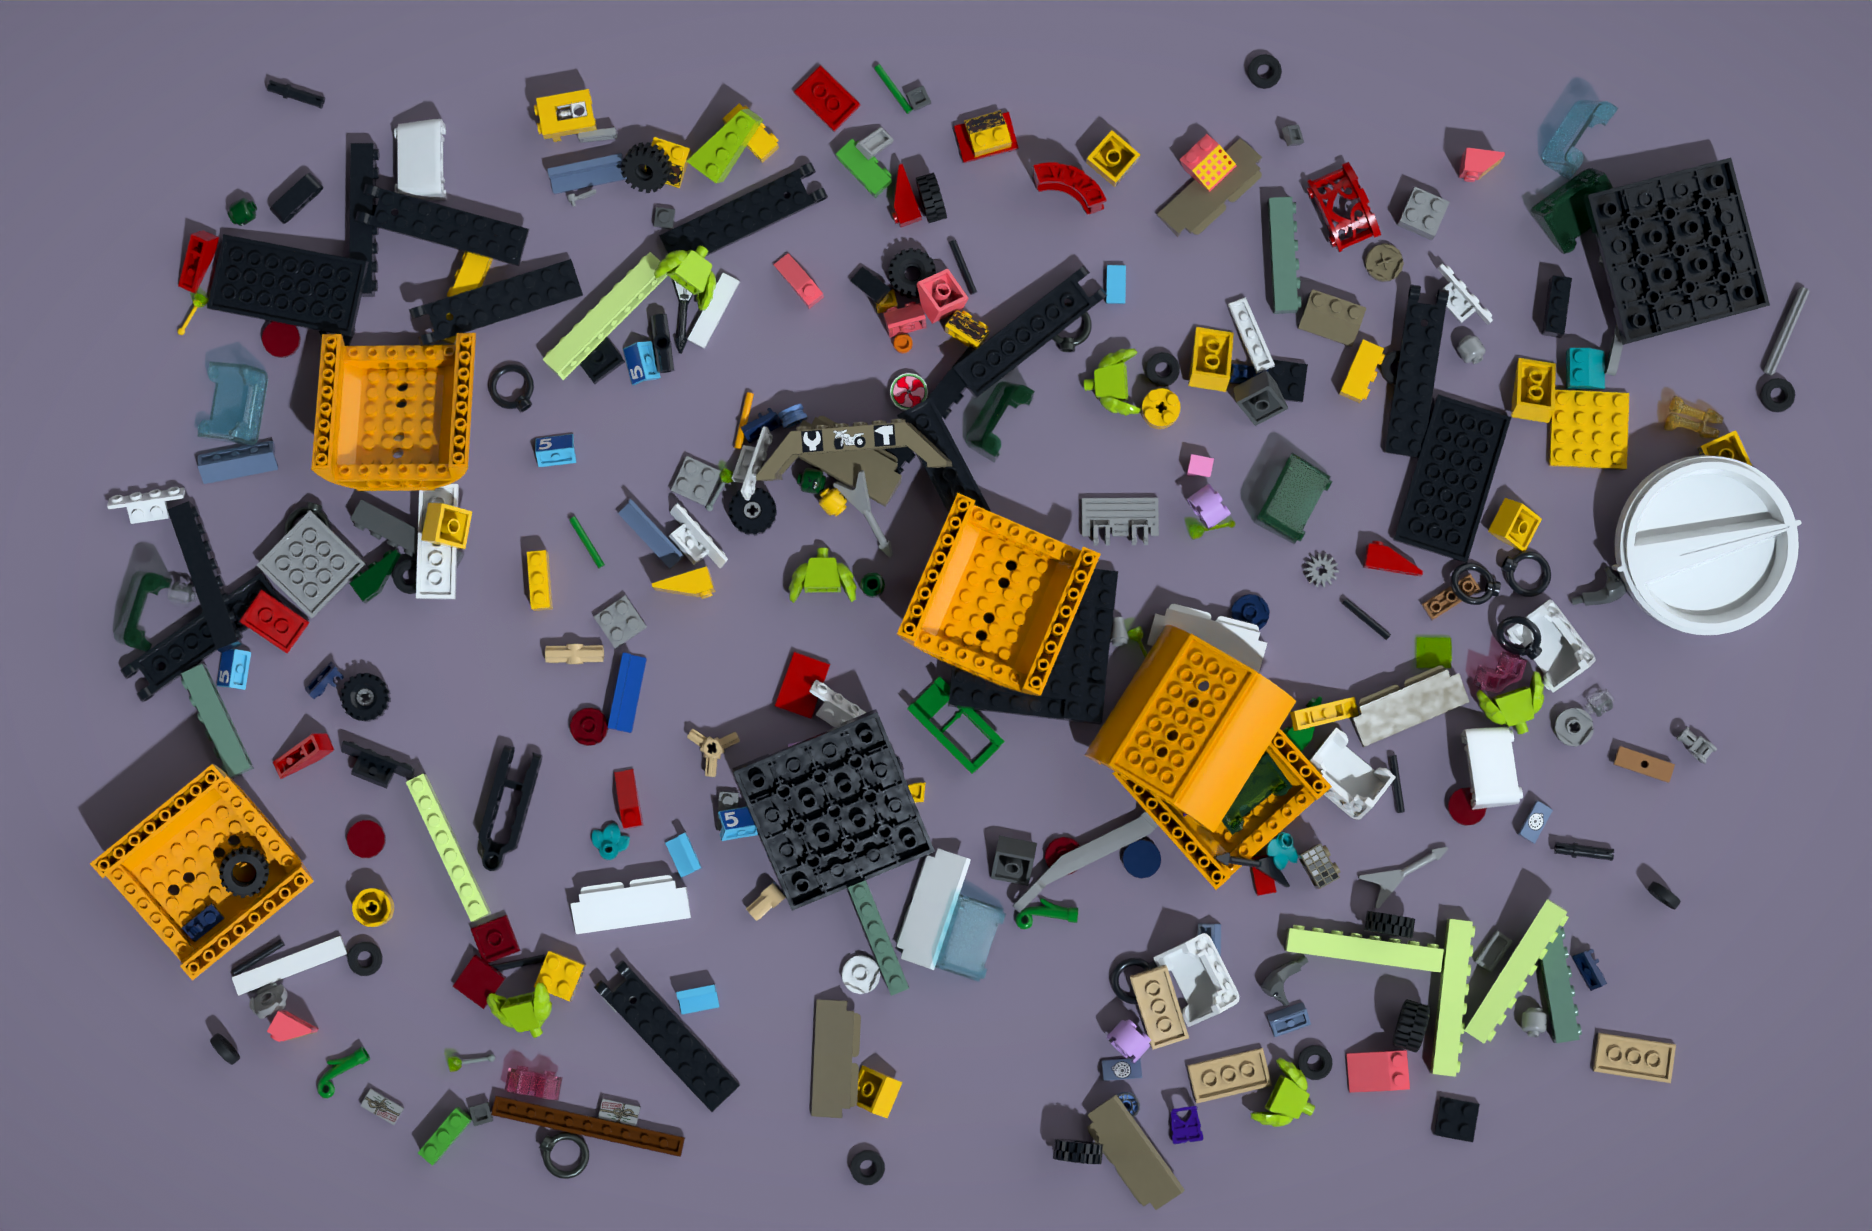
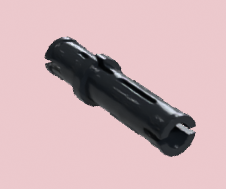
M273 80L269 81L270 84L267 86L268 92L282 95L285 99L291 98L319 107L320 109L323 108L322 104L325 103V97L294 88L288 83L285 85Z
M1555 842L1554 846L1556 848L1554 854L1571 855L1572 858L1579 856L1613 861L1614 858L1612 854L1614 849L1578 845L1575 842L1573 844Z

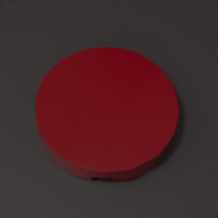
M272 322L263 331L262 342L266 351L272 356L286 358L298 350L301 337L296 326Z
M594 708L581 709L575 713L570 722V732L573 738L578 743L586 746H594L602 742L609 730L605 715Z
M1470 787L1456 790L1448 801V813L1456 823L1464 826L1480 822L1485 816L1487 809L1472 810L1471 800L1473 799V793H1471Z
M362 820L350 828L347 834V844L354 855L360 858H372L377 856L384 848L386 835L378 823L371 820Z
M1068 837L1053 840L1045 852L1047 866L1050 868L1062 855L1081 846L1077 841Z

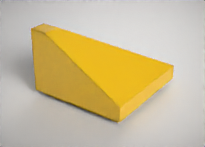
M894 289L890 290L879 304L876 303L877 314L898 306Z

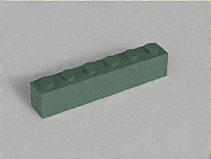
M1292 197L1268 199L1274 314L1297 313L1298 308L1301 307V296L1297 295V289H1300V277H1296V270H1299V258H1295V251H1298V240H1294V232H1297V221H1293V214H1296V202H1292Z
M200 664L181 673L183 677L181 682L184 688L188 689L191 694L189 696L190 702L199 711L197 714L198 719L207 728V731H205L206 736L215 745L213 751L216 757L222 760V770L230 778H235L254 769L207 666Z
M865 880L848 887L891 996L909 989L867 881Z
M1559 926L1556 930L1558 933L1557 938L1553 944L1549 942L1546 946L1548 952L1543 960L1539 958L1554 1043L1580 1040L1579 1035H1582L1581 1026L1576 1021L1578 1008L1573 1003L1575 990L1574 986L1570 985L1569 980L1572 977V972L1566 962L1568 950L1563 945L1565 932L1564 928Z

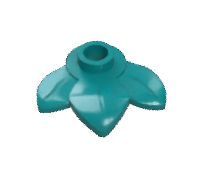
M611 823L604 829V832L593 830L592 843L599 849L600 856L603 859L612 860L617 857L618 852L627 849L630 837L621 836L618 825ZM610 847L612 848V851L610 853H607L605 851L606 848Z
M1285 832L1278 833L1276 838L1268 843L1267 855L1273 856V862L1279 870L1284 869L1288 861L1297 863L1298 853L1293 846V838L1290 834Z

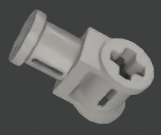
M1688 726L1685 727L1676 740H1681L1689 747L1687 750L1694 758L1706 764V759L1717 748L1703 737L1695 736L1689 731L1690 728Z

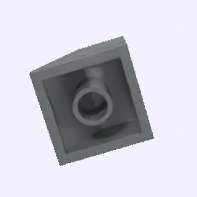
M1267 370L1234 387L1237 405L1255 426L1288 409L1276 381Z
M999 835L991 879L1029 886L1037 843Z

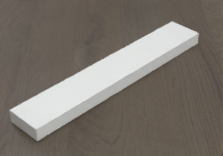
M342 936L234 976L232 980L237 994L240 996L348 953Z

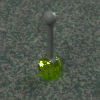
M725 467L720 474L722 483L710 504L706 505L707 511L713 510V504L725 483L733 481V472Z
M490 1054L488 1057L463 1061L457 1056L448 1057L449 1071H458L462 1064L481 1061L493 1062L495 1056Z

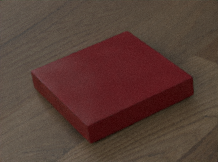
M508 915L471 928L480 956L486 963H491L521 951Z
M474 955L453 987L484 1009L488 1005V995L491 993L495 994L506 977L480 957Z

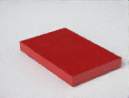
M821 65L794 91V94L833 132L861 106Z
M1009 112L1002 113L1011 138V147L978 157L974 156L965 123L954 126L963 163L1019 149Z
M262 589L239 620V622L287 654L310 623Z
M794 652L775 707L811 719L819 698L810 693L809 690L815 680L821 683L825 682L830 664Z

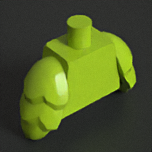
M698 246L696 251L676 250L666 255L665 259L659 262L654 272L655 278L666 274L689 292L696 295L699 310L705 311L713 300L716 288V278L711 270L712 264L705 259L708 250L703 246Z
M1122 348L1115 353L1107 354L1099 362L1098 369L1094 370L1095 379L1084 380L1085 391L1095 390V395L1100 399L1101 405L1114 414L1119 413L1127 416L1129 414H1139L1141 410L1134 405L1123 402L1129 401L1127 365L1124 362L1138 353L1135 348Z
M818 548L817 558H809L808 563L801 564L794 571L789 585V600L795 603L803 587L805 593L841 592L842 585L850 602L856 600L855 591L857 588L853 580L854 576L845 564L836 562V558H828V548Z
M1534 671L1529 687L1524 686L1492 697L1493 702L1480 689L1476 695L1479 700V706L1485 712V716L1496 724H1505L1508 727L1515 725L1519 735L1529 731L1526 721L1534 719V714L1538 713L1543 705L1544 684L1540 673Z
M537 983L535 992L507 999L504 996L492 993L487 997L491 1013L499 1019L501 1024L514 1028L519 1033L530 1031L533 1038L539 1037L543 1033L541 1026L552 1011L550 995L543 983Z
M1279 1058L1276 1060V1063L1287 1078L1282 1075L1279 1076L1265 1109L1271 1112L1251 1113V1119L1260 1122L1262 1125H1271L1273 1127L1285 1126L1291 1123L1293 1118L1299 1119L1301 1113L1311 1116L1315 1109V1105L1307 1102L1310 1094L1306 1092L1308 1083L1303 1072L1297 1069L1292 1062Z

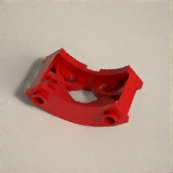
M1058 162L1033 165V178L1038 192L1048 190L1064 192L1075 198L1084 208L1087 215L1104 210L1103 203L1107 200L1096 181L1085 174L1084 171L1071 165L1059 164Z
M1349 162L1342 164L1341 169L1313 181L1311 179L1307 180L1309 188H1306L1310 199L1313 198L1324 218L1330 233L1328 239L1332 247H1336L1341 252L1343 251L1342 249L1372 236L1375 238L1381 235L1375 214L1370 211L1371 209L1368 206V203H1370L1364 189L1359 185L1358 177ZM1330 184L1333 187V190L1324 186ZM1324 187L1323 189L1326 190V193L1321 194L1317 189ZM1341 188L1346 191V188H1350L1352 193L1345 194ZM1337 194L1348 200L1357 199L1358 203L1351 210L1350 220L1332 211ZM1328 199L1327 205L1325 206L1323 200ZM1355 211H1361V212H1362V216H1361V217L1356 216L1357 221H1355V219H1354V213H1355ZM1332 220L1338 223L1336 227H1334ZM1348 227L1351 228L1352 236L1341 241L1338 231L1343 230L1346 236ZM1368 228L1367 230L1356 234V229Z

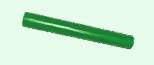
M880 64L877 65L874 70L906 114H909L913 109Z
M575 516L569 519L571 525L598 569L605 565L577 518Z

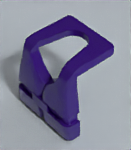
M1197 1106L1171 1110L1173 1144H1182L1187 1141L1196 1142L1204 1139L1203 1132L1200 1129L1201 1124L1197 1113ZM1190 1110L1191 1115L1186 1122L1182 1121L1177 1115L1180 1111Z

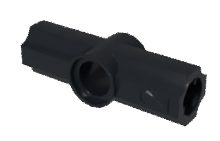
M667 314L650 316L658 373L675 371ZM661 339L668 341L667 346L664 348L657 346Z

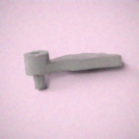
M596 189L578 196L570 194L567 196L568 201L572 203V207H575V201L595 195Z

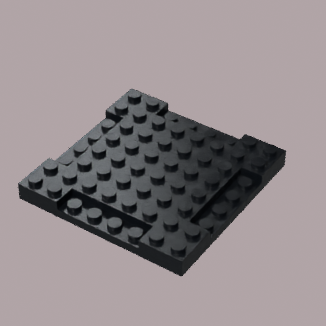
M1731 158L1583 197L1593 234L1596 233L1615 305L1613 311L1622 345L1770 306Z
M1008 561L1006 568L1013 571L1017 568V565L1014 561ZM1094 569L1041 696L1029 695L999 686L952 666L948 707L1101 725L1118 571ZM1001 578L998 584L1001 588H1007L1009 581ZM986 613L983 619L986 623H992L994 616L991 613ZM978 631L976 638L983 641L987 638V634L984 631Z
M876 709L773 754L763 755L732 768L792 911L935 852Z

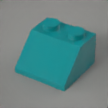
M1569 348L1566 351V389H1605V351L1592 348Z

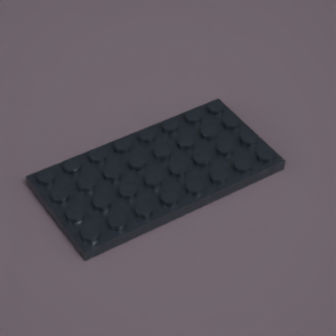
M223 234L207 308L353 337L369 262Z
M1437 395L1393 541L1464 563L1468 562L1511 421L1510 416Z

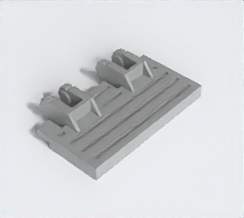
M1082 498V537H1090V528H1093V546H1097L1099 543L1098 528H1105L1104 543L1105 545H1110V528H1112V536H1129V528H1131L1132 545H1136V528H1143V543L1148 545V528H1150L1151 536H1159L1158 498Z

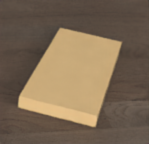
M1167 965L1129 976L1147 1035L1151 1039L1152 1050L1188 1039L1189 1035Z
M1598 1033L1593 1071L1671 1083L1676 1045Z
M1263 1048L1187 1065L1196 1104L1272 1086Z

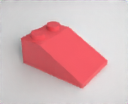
M910 302L905 304L904 308L892 307L883 313L890 338L926 328V317L920 303Z
M1407 1050L1346 1053L1349 1093L1410 1089Z

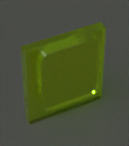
M1416 637V668H1435L1437 666L1451 668V638Z

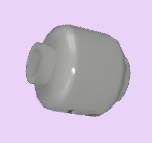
M1468 335L1458 342L1457 351L1465 363L1477 364L1483 360L1482 356L1486 350L1477 336Z
M1527 1008V1011L1522 1013L1521 1029L1528 1033L1527 1036L1539 1037V1034L1546 1031L1547 1015L1543 1012V1009Z

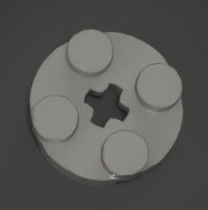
M1567 709L1556 718L1554 732L1563 744L1576 747L1587 743L1592 737L1594 731L1591 716L1582 709ZM1576 722L1579 730L1578 732H1571L1569 725Z
M270 983L260 988L256 992L258 995L255 999L252 997L249 1002V1007L253 1013L260 1019H264L275 1011L285 1008L288 994L283 985L277 986L276 983Z

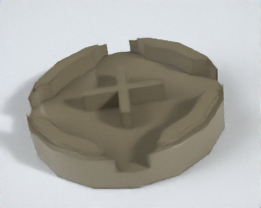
M1381 244L1373 247L1365 260L1368 274L1380 282H1388L1397 278L1404 265L1401 252L1390 244Z

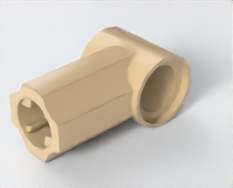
M774 883L769 885L760 894L761 896L746 908L756 921L786 898Z

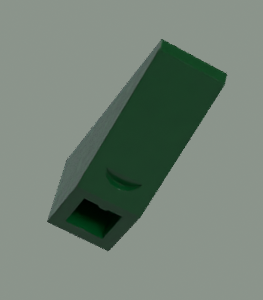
M389 550L383 555L384 558L381 561H374L363 574L359 572L352 577L353 581L349 584L362 602L367 603L382 592L401 556L398 550Z

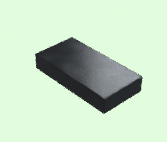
M864 267L850 280L853 285L878 304L891 290Z

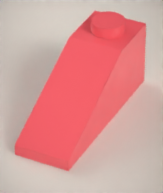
M789 253L774 264V267L809 309L824 298L822 291Z

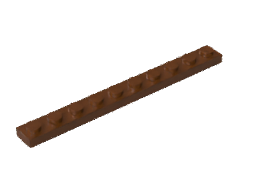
M495 1096L491 1114L493 1116L679 1157L682 1155L685 1137L501 1096Z

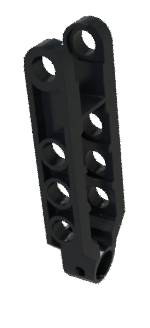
M505 745L503 748L478 836L485 849L482 864L489 871L499 870L503 865L505 855L518 848L542 763L543 755L532 753L533 758L530 768L527 769L524 782L519 783L507 779L515 747ZM508 787L522 791V797L519 806L516 807L517 814L514 824L511 825L512 832L509 842L504 845L493 842L491 834L504 788Z

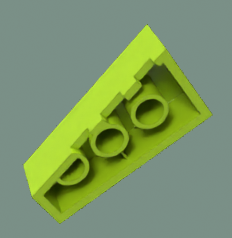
M749 108L740 110L686 162L714 183L724 182L763 119Z

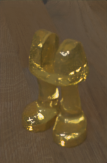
M1678 396L1672 398L1669 411L1672 413L1666 418L1664 430L1673 431L1677 427H1682L1698 432L1701 438H1719L1720 430L1706 426V422L1722 424L1724 419L1722 415L1710 408L1706 411L1693 408L1685 404L1682 398ZM1674 413L1692 416L1697 419H1700L1701 421L1700 423L1683 418Z

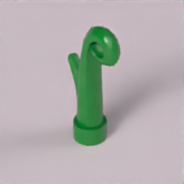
M1041 898L1040 902L1045 906L1024 908L1017 914L1015 919L1020 929H1028L1032 926V915L1077 923L1078 908L1058 906ZM1024 916L1028 918V923L1026 924L1021 922Z
M360 1047L349 1056L327 1061L328 1065L335 1066L329 1069L317 1084L318 1094L322 1098H330L334 1095L335 1087L330 1082L331 1079L370 1060L366 1049ZM325 1085L329 1087V1091L327 1093L324 1091Z

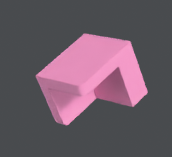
M1191 454L1187 475L1210 477L1214 458Z

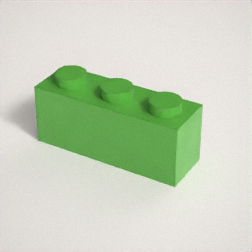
M851 139L836 153V158L876 198L892 183L890 178L892 175L886 168L881 169L877 165L878 160L875 157L868 160L855 147L860 141L855 142Z
M460 1107L455 1108L420 1149L418 1154L432 1166L435 1165L472 1122V1118Z

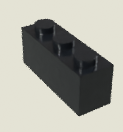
M1553 275L1549 279L1542 335L1561 338L1565 334L1572 278Z

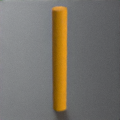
M746 392L734 445L736 449L742 448L744 433L741 427L748 422L754 396L750 392Z

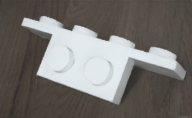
M1441 264L1437 269L1449 282L1443 288L1449 290L1446 308L1460 324L1476 312L1489 325L1493 321L1490 311L1486 308L1483 309L1478 304V298L1474 294L1470 295L1464 282L1460 279L1457 280L1453 276L1454 272L1448 265L1444 266Z
M765 426L762 428L756 447L743 445L732 476L734 482L743 483L741 493L744 499L748 501L755 492L756 475L761 470L762 463L767 457L768 446L772 443V434L768 427Z
M171 487L168 490L160 491L155 489L149 493L142 494L135 492L129 496L115 495L109 499L107 508L127 507L131 524L168 519L169 513L166 501L184 498L185 488Z
M678 503L675 504L670 513L681 526L671 533L669 538L693 565L708 555L719 568H722L728 560L725 553L718 549L713 543L712 538L701 530L700 525L696 521L692 520L685 508L681 507Z
M815 680L809 690L810 693L824 701L816 716L833 727H838L841 723L866 713L859 706L851 703L841 694L834 692L826 684Z

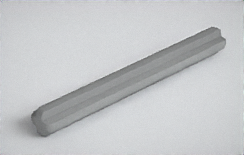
M1800 287L1763 370L1768 375H1773L1809 294L1807 288Z

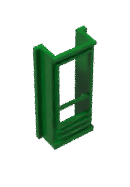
M939 676L934 681V684L911 704L907 710L973 774L1005 741L973 709L958 708L960 712L956 713L955 717L939 731L929 720L948 702L950 686ZM962 714L993 743L973 764L943 735L957 719L961 718Z

